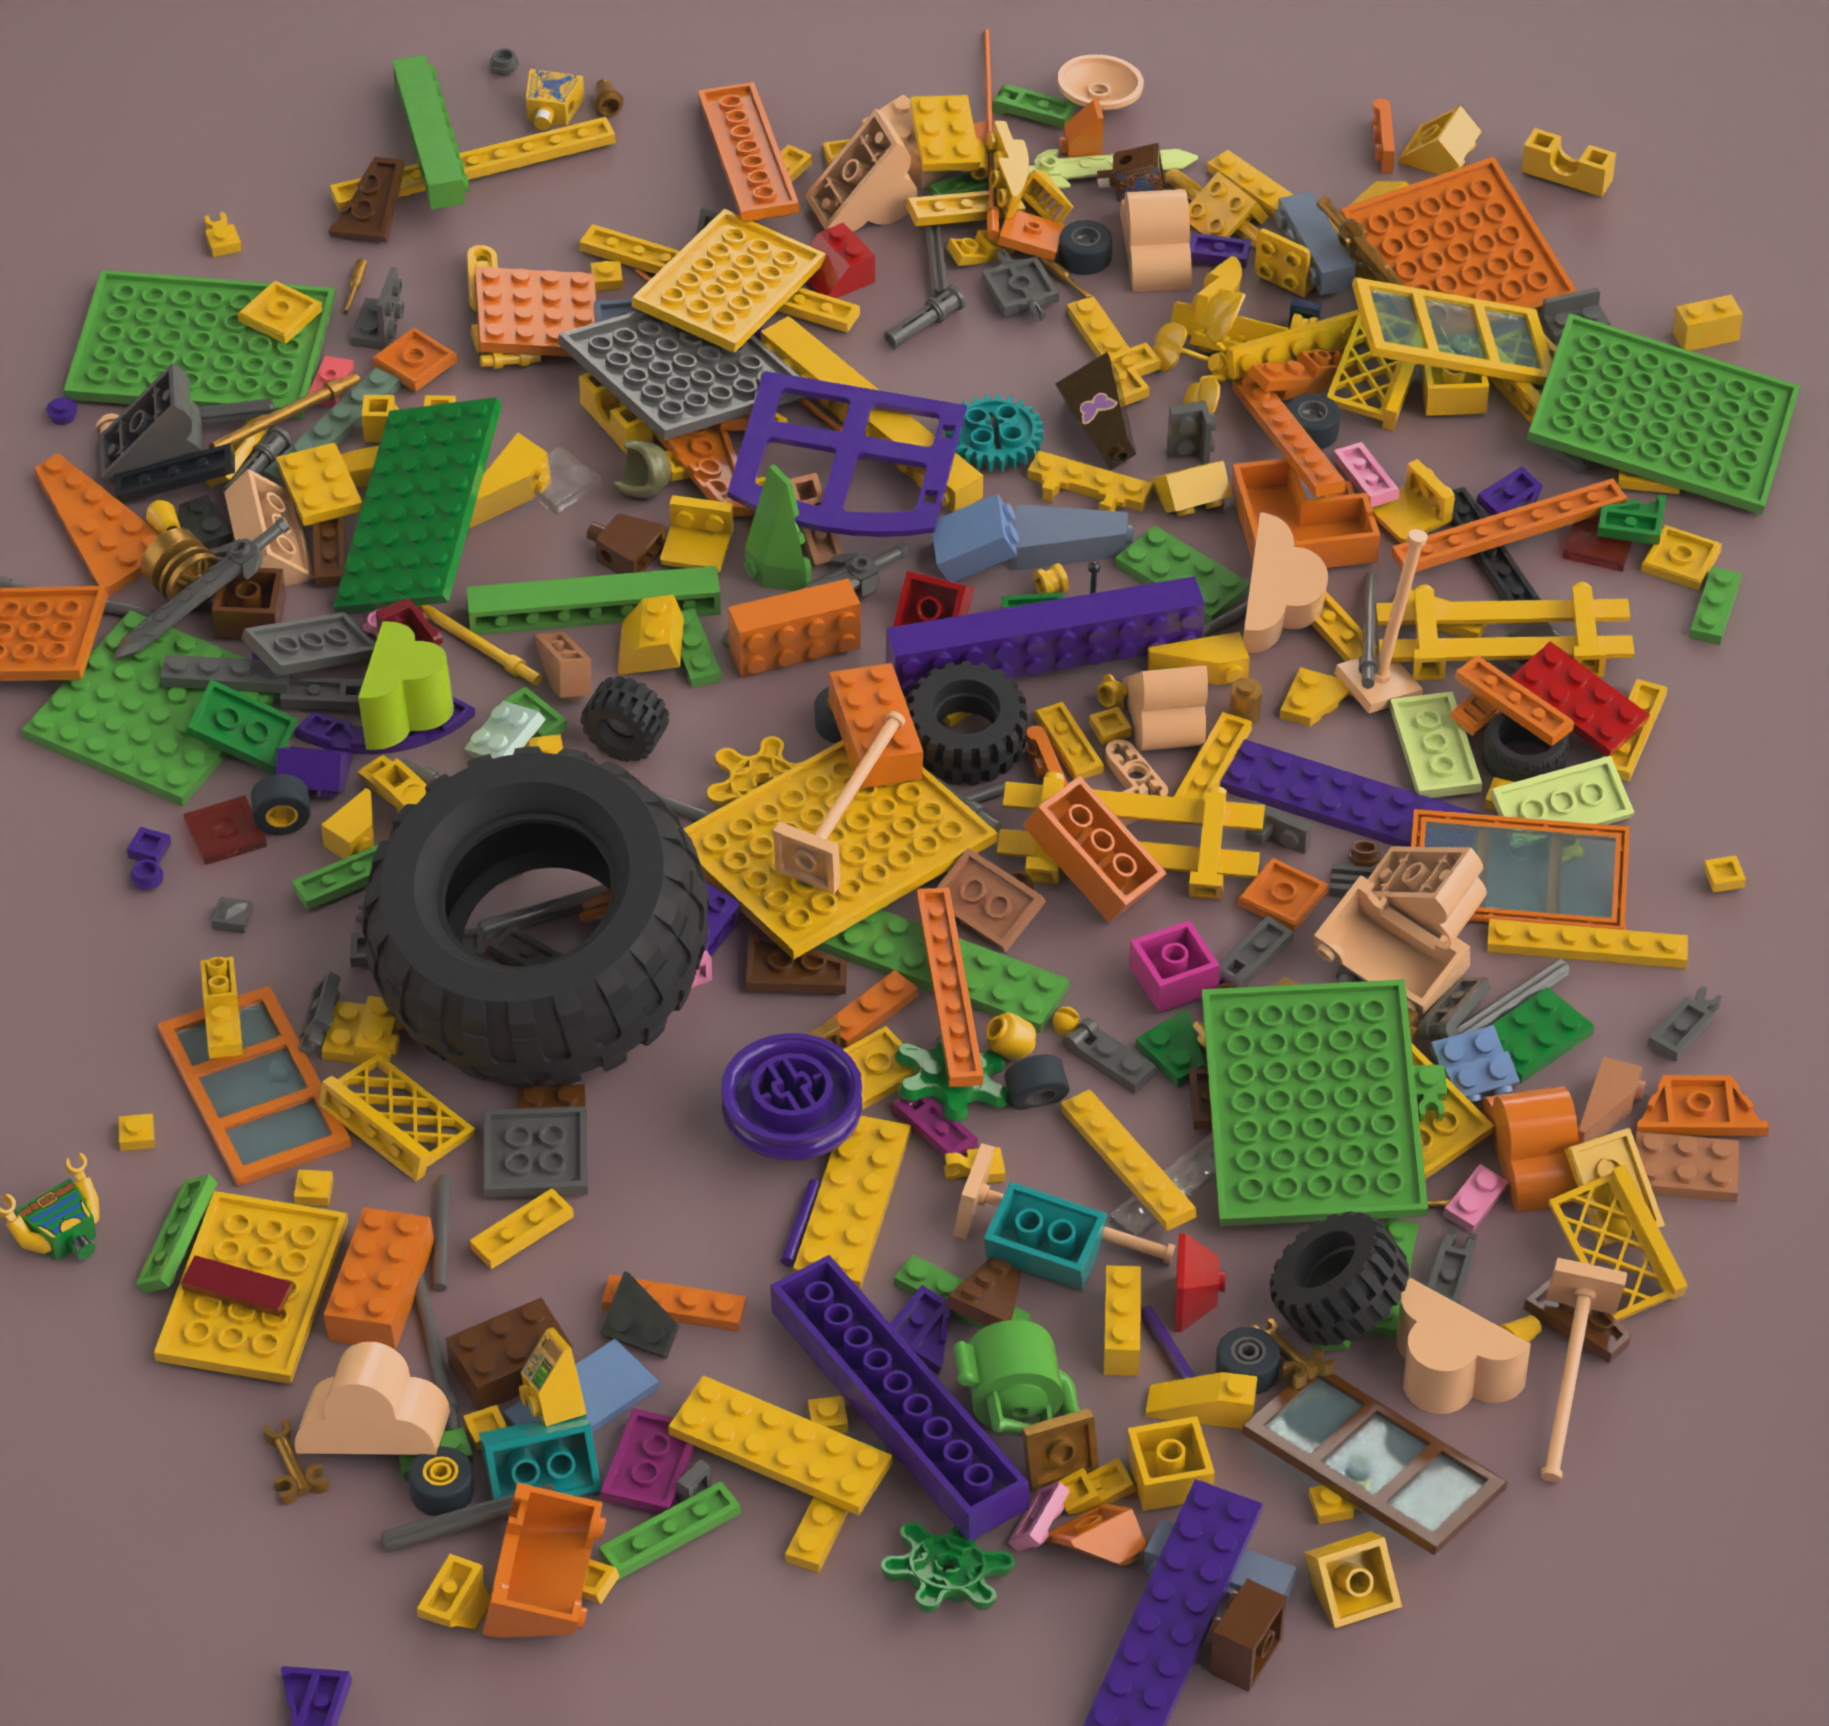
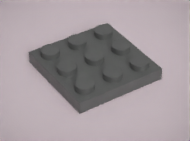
M586 1106L484 1110V1198L540 1196L551 1188L559 1195L588 1194Z

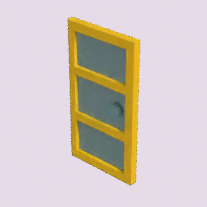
M1357 277L1353 279L1352 287L1371 356L1545 385L1552 365V359L1536 309Z

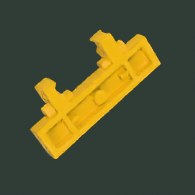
M1038 451L1027 470V479L1043 484L1041 500L1053 503L1054 496L1058 495L1061 489L1102 500L1099 503V510L1116 511L1117 507L1120 506L1142 512L1153 492V483L1043 451Z

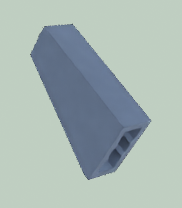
M1017 504L1014 528L1019 542L1015 543L1017 557L1011 559V570L1045 567L1056 563L1068 564L1114 558L1126 549V544H1132L1134 525H1128V512Z

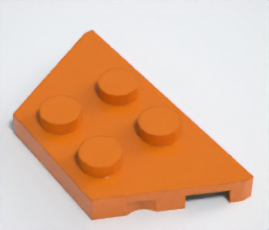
M1663 1075L1657 1086L1656 1093L1652 1095L1647 1104V1109L1642 1119H1639L1637 1122L1636 1131L1682 1136H1768L1769 1124L1766 1120L1761 1121L1753 1111L1754 1104L1747 1095L1740 1091V1086L1731 1075Z

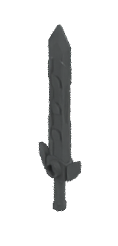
M280 517L275 521V524L252 542L249 539H238L223 545L214 553L217 557H222V559L125 635L115 651L114 659L139 653L241 572L244 573V578L248 580L258 571L263 562V555L260 551L282 533L285 534L290 530L287 522Z
M902 542L873 559H870L865 554L859 555V553L839 554L830 559V563L839 567L838 569L810 582L801 589L849 578L853 589L862 588V596L866 598L875 593L880 583L879 569L910 554L908 547ZM729 629L722 639L723 644H729Z

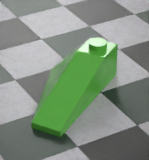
M775 464L768 469L745 545L744 569L748 576L755 578L762 587L797 591L811 582V565L809 558H803L801 544L805 543V537L795 522V518L799 516V510L793 483Z

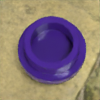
M59 397L48 403L46 408L47 415L53 423L66 425L75 419L77 405L70 398Z
M144 859L134 865L130 878L136 888L150 890L162 883L164 875L162 868L155 861Z

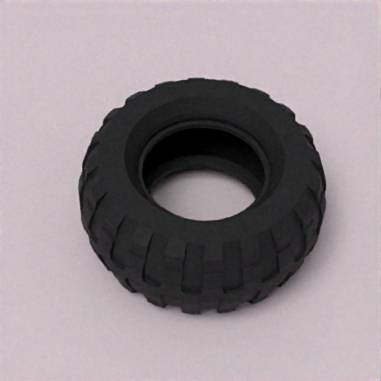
M539 746L520 747L514 749L513 755L492 759L491 754L472 759L467 762L468 768L459 771L451 777L444 773L425 787L426 794L417 804H406L392 821L393 828L391 829L389 839L379 843L372 861L363 905L362 931L366 942L368 966L386 1007L392 1016L402 1023L408 1035L415 1042L441 1060H447L455 1068L462 1070L463 1073L483 1081L490 1077L499 1078L502 1082H506L511 1087L531 1088L536 1080L552 1079L556 1082L557 1086L582 1081L581 1073L592 1071L602 1066L604 1071L607 1072L627 1061L628 1051L638 1044L650 1045L665 1030L667 1018L672 1011L681 1010L690 994L696 970L699 969L709 930L707 921L709 897L701 864L691 837L687 835L681 826L679 818L672 808L627 770L611 761H606L602 764L597 763L586 752L576 749L563 748L557 754L542 752ZM543 868L570 869L589 875L611 891L607 910L594 932L577 948L552 961L530 966L501 965L478 957L462 945L465 926L477 904L493 888L515 875Z

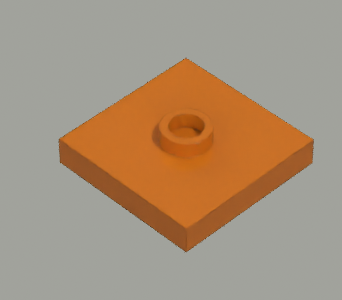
M1016 211L1012 219L1005 218L998 245L1054 261L1059 246V236L1065 224Z
M415 327L372 357V365L400 378L401 384L414 392L420 390L458 362L457 353Z
M1271 858L1238 898V906L1260 917L1266 918L1268 916L1295 933L1328 893L1329 884L1275 858Z

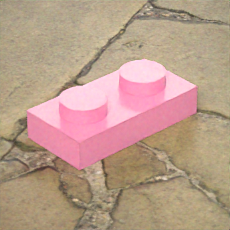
M1480 1164L1445 1207L1443 1217L1466 1231L1473 1233L1507 1190L1509 1181Z
M1061 1482L1038 1489L1029 1504V1509L1025 1511L1008 1543L1017 1552L1031 1547L1037 1548L1043 1544L1048 1538V1529L1053 1520L1063 1511V1502L1070 1491Z

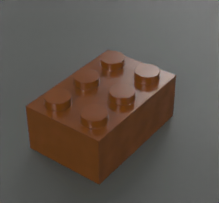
M542 1297L446 1337L448 1364L477 1411L494 1405H500L520 1396L519 1386L524 1385L521 1371L547 1329L554 1328L571 1347L573 1353L572 1344Z

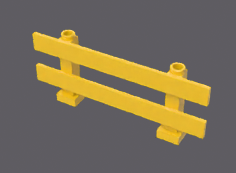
M1578 582L1572 586L1571 600L1435 602L1434 589L1429 585H1419L1414 589V602H1407L1401 622V625H1416L1417 639H1397L1391 662H1413V680H1445L1446 661H1470L1477 655L1484 660H1530L1551 641L1598 677H1604L1606 658H1634L1632 635L1597 636L1595 622L1630 621L1628 599H1593L1592 586L1586 582ZM1376 603L1377 626L1388 625L1393 603ZM1574 622L1575 636L1438 638L1437 636L1438 624ZM1379 639V654L1381 651L1383 639Z
M1047 772L1043 785L1006 782L1003 808L1035 811L1038 806L1064 788V775L1058 772ZM1217 786L1207 789L1206 800L1093 790L1115 816L1120 819L1203 826L1200 847L1139 841L1164 870L1190 873L1189 897L1222 900L1223 876L1255 879L1258 875L1260 852L1221 849L1223 828L1262 831L1265 805L1226 802L1227 791ZM1001 829L999 831L997 855L1027 858L1025 870L1032 882L1059 885L1060 867L1028 831Z

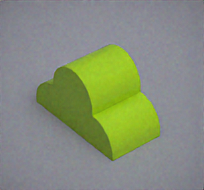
M382 622L358 697L366 750L389 748L403 741L410 731H425L439 727L447 722L454 712L445 651L434 643L415 641L413 631L401 623Z

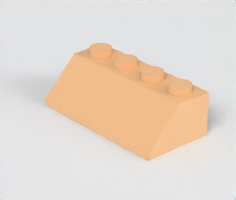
M247 469L224 492L235 541L238 539H249L252 542L275 524L277 519L282 517L289 525L290 530L285 534L282 533L260 551L263 555V562L259 568L283 569L285 586L311 582L314 579V572L304 530L288 490Z

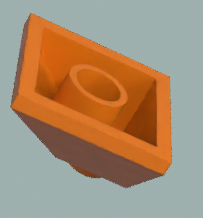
M1104 1503L1048 1531L1049 1535L1045 1542L1101 1561L1116 1563L1118 1566L1134 1562L1138 1559L1137 1554L1144 1551L1147 1547L1132 1508Z

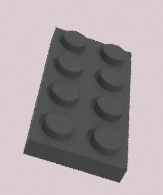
M345 612L245 628L241 638L277 676L371 660L375 643Z

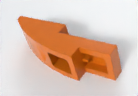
M1345 348L1301 351L1297 361L1252 364L1248 375L1265 392L1275 391L1283 400L1294 399L1303 394L1317 393L1331 386ZM1357 365L1345 368L1349 377L1360 371Z

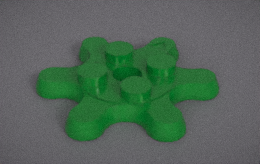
M940 1034L936 1038L935 1044L937 1048L926 1050L913 1044L904 1043L895 1051V1061L902 1066L910 1068L915 1073V1076L906 1078L898 1086V1095L907 1101H917L924 1097L934 1098L941 1102L943 1105V1115L950 1121H964L968 1116L967 1105L973 1101H982L996 1108L1005 1107L1009 1103L1008 1089L989 1078L992 1074L1002 1072L1006 1066L1005 1058L991 1050L980 1053L984 1074L983 1085L949 1087Z
M908 1522L901 1526L900 1536L903 1543L911 1551L903 1556L891 1555L883 1558L880 1568L884 1578L889 1581L912 1582L913 1587L918 1590L915 1595V1601L922 1612H935L946 1598L953 1602L967 1600L978 1610H988L994 1604L997 1595L996 1591L984 1579L992 1576L1008 1575L1015 1566V1558L1006 1551H985L980 1549L975 1544L977 1538L969 1542L955 1525L950 1533L935 1535L930 1533L920 1523ZM945 1565L954 1567V1569H946L945 1573L942 1572V1567Z

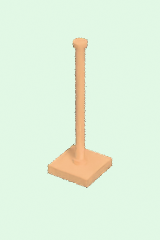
M1413 529L1408 534L1409 546L1380 654L1375 653L1378 659V671L1375 674L1374 686L1370 689L1362 686V674L1359 672L1360 658L1337 664L1334 674L1340 678L1350 690V693L1369 714L1389 708L1390 699L1419 696L1423 692V688L1416 680H1413L1411 674L1400 662H1391L1421 548L1426 544L1428 538L1427 534L1419 529Z
M896 711L888 712L885 717V725L814 835L780 821L773 830L776 872L835 894L840 886L839 844L826 839L896 730L901 729L905 724V718Z
M981 1143L961 1195L953 1233L955 1237L966 1240L979 1205L984 1206L985 1203L999 1206L1004 1196L1003 1193L990 1190V1185H987L995 1148L993 1146ZM1106 1226L1102 1236L1104 1241L1163 1259V1263L1168 1265L1172 1261L1176 1248L1174 1244L1169 1243L1168 1246Z
M1558 1257L1548 1287L1546 1300L1575 1306L1546 1467L1541 1469L1540 1474L1543 1480L1553 1483L1562 1480L1563 1472L1560 1470L1589 1309L1615 1315L1627 1277L1626 1272Z

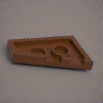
M374 157L357 184L358 189L351 201L346 202L342 209L341 217L336 224L333 223L328 231L331 237L388 242L405 168L403 159Z
M749 933L746 992L846 994L847 960L812 950L793 960L777 944L761 941L759 935Z
M990 1257L948 1295L945 1307L986 1326L1012 1320L1022 1270L1012 1266L1004 1259Z
M1550 1278L1526 1298L1523 1309L1570 1338L1575 1306L1546 1300ZM1589 1309L1582 1347L1610 1363L1629 1346L1631 1335L1611 1314Z

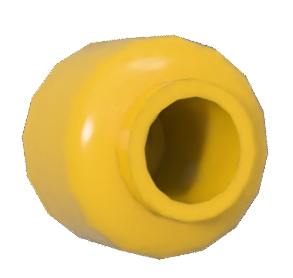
M1011 1012L1003 1013L994 1017L989 1022L986 1028L987 1045L991 1051L1011 1062L1020 1061L1034 1050L1036 1031L1030 1022Z

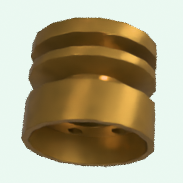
M175 528L160 534L150 543L143 554L140 566L141 573L145 579L167 601H170L220 560L208 548H205L201 541L189 530ZM215 593L208 599L204 600L192 611L197 610L202 606L206 605L210 600H212L215 597Z

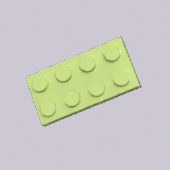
M1453 691L1390 699L1389 708L1413 785L1418 795L1437 798L1477 793L1482 790V781L1466 732L1449 717L1450 713L1457 707Z
M1611 756L1496 787L1490 792L1499 816L1608 825L1632 818L1634 814ZM1506 834L1513 851L1544 843L1551 839V837Z

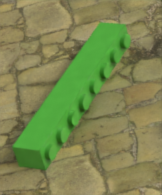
M426 55L392 60L396 90L431 210L466 204L464 192H469L467 174L464 173L463 161L459 155L458 144L455 142L453 127H450L449 114L446 111L443 95L441 96L440 84L436 78L434 65H429Z
M717 566L466 587L470 630L477 635L622 623L643 598L673 594L681 611L695 608L698 616L721 614Z

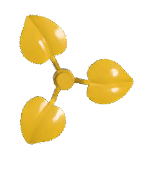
M1221 292L1214 295L1208 302L1203 316V325L1208 329L1206 336L1222 351L1214 353L1210 357L1182 347L1187 338V331L1183 325L1170 322L1159 329L1152 350L1161 360L1160 371L1168 372L1173 369L1178 363L1180 353L1207 362L1208 368L1213 374L1202 376L1200 383H1192L1186 391L1183 404L1205 401L1209 413H1214L1220 396L1218 381L1224 382L1225 379L1234 380L1228 376L1226 347L1220 341L1229 333L1246 294L1241 292Z

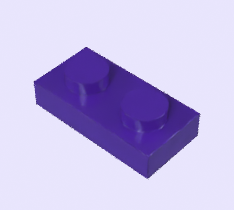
M1200 233L1192 234L1190 242L1191 261L1219 265L1233 256L1237 257L1241 268H1246L1251 240Z

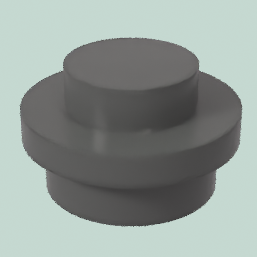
M508 48L496 50L490 59L491 69L500 74H509L519 66L518 57L513 50Z

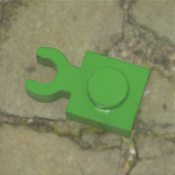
M1413 1065L1417 1101H1421L1418 1108L1420 1122L1425 1120L1427 1110L1435 1111L1437 1113V1120L1442 1121L1445 1111L1442 1101H1446L1447 1098L1444 1065Z

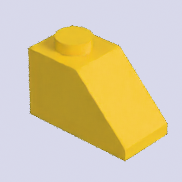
M367 788L321 824L323 846L342 859L374 846L371 791Z

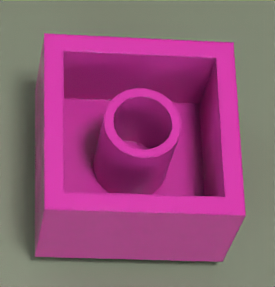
M1190 920L1130 940L1129 968L1158 1013L1202 998V989H1215L1219 986L1220 965Z

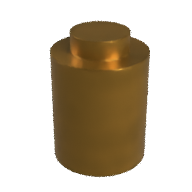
M1240 678L1235 680L1230 688L1229 714L1252 721V726H1254L1261 718L1262 686L1255 679Z

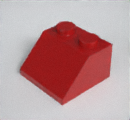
M844 222L819 232L809 244L810 247L826 253L822 266L805 282L814 292L837 299L875 282V255Z
M907 571L893 627L967 615L975 587L918 572Z

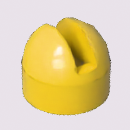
M1070 1006L1058 1008L1053 1016L1054 1031L1059 1035L1066 1036L1070 1031L1075 1032L1078 1029L1077 1026L1080 1023V1018L1077 1011Z

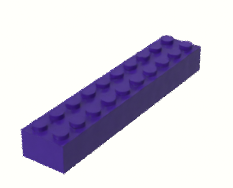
M1193 576L886 628V663H892L903 696L905 697L914 689V684L920 678H927L928 672L935 668L941 670L944 664L952 662L954 665H961L962 661H971V665L978 666L979 663L989 665L991 670L997 668L1006 673V679H1008L1009 677L1017 678L1038 675L1040 673L1068 670L1070 668L1097 665L1116 660H1127L1146 656L1148 647L1202 638L1205 602L1197 580Z
M830 1255L770 1285L773 1315L969 1542L1029 1509V1481Z

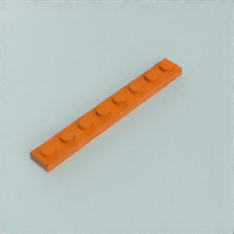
M1249 375L1232 380V391L1315 497L1345 491V480L1274 391L1265 392Z
M1612 478L1427 535V542L1421 548L1415 572L1599 516L1602 506L1624 504L1628 498ZM1409 542L1392 546L1391 556L1401 570L1403 569Z
M950 888L917 889L916 902L949 1087L983 1085L984 1074Z

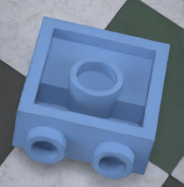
M1494 1025L1433 1041L1429 1045L1434 1062L1437 1065H1444L1446 1078L1474 1106L1479 1105L1483 1097L1513 1093L1520 1082L1509 1052L1503 1051Z

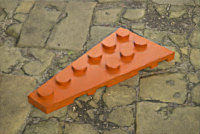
M716 424L664 441L653 432L666 450L672 452L673 458L677 463L685 468L687 475L708 500L733 503V517L753 515L754 510L727 497V491L737 461L727 430H720V425Z
M57 453L34 467L38 482L48 500H51L59 520H62L65 531L81 560L85 562L89 569L93 582H96L97 586H106L109 597L141 577L140 564L143 554L150 543L161 533L61 454Z

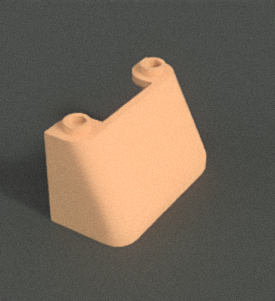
M1360 875L1314 934V943L1317 946L1316 952L1328 962L1335 961L1364 981L1405 979L1407 1007L1418 1012L1419 1015H1423L1469 968L1470 946L1457 937L1451 944H1448V938L1444 935L1439 939L1388 906L1387 898L1382 896L1379 899L1373 894L1371 890L1374 888V883Z

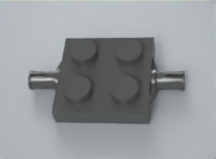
M1006 249L998 250L995 256L1000 264L996 267L982 270V281L1004 317L1028 310L1036 322H1039V319L1042 321L1046 314L1041 307L1059 302V291L1038 257L1013 260Z

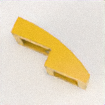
M1119 1457L1088 1474L1082 1468L1056 1482H1061L1070 1491L1063 1502L1068 1515L1086 1512L1102 1503H1113L1137 1491Z

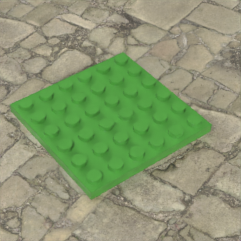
M130 610L90 654L82 680H66L22 728V735L26 740L184 806L229 754L185 734L206 689L161 686L160 676L165 655L233 659L247 658L171 627L139 653L114 659L113 656L121 639L147 618ZM238 691L268 706H271L281 695V693Z

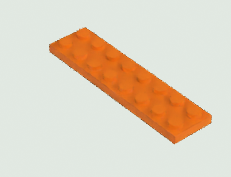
M749 82L698 90V100L741 221H758L762 218L786 217L790 214L800 213L796 193L755 83Z

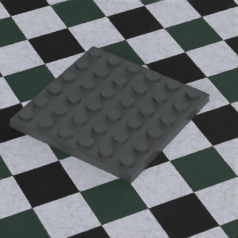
M640 310L559 333L558 344L663 441L751 414L764 371L800 377L754 335L734 353ZM785 393L781 395L779 405L793 402L806 396Z

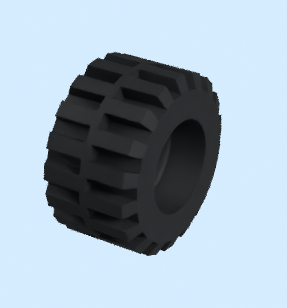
M616 676L615 679L612 677L606 678L605 681L598 685L581 713L580 722L584 725L582 727L584 734L589 736V741L597 745L600 751L608 753L613 758L618 757L622 761L628 762L630 759L636 762L647 758L654 750L669 724V711L664 707L666 705L664 701L657 697L658 694L654 690L647 688L646 684L638 683L635 679L629 677L625 679L622 676Z

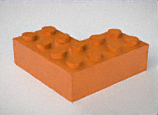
M1285 458L1233 464L1231 492L1252 564L1254 561L1260 513L1271 514L1283 520L1293 534L1294 547L1305 548L1314 552L1322 559L1326 568L1378 562L1380 532L1373 516V510L1367 493L1306 500L1299 475Z

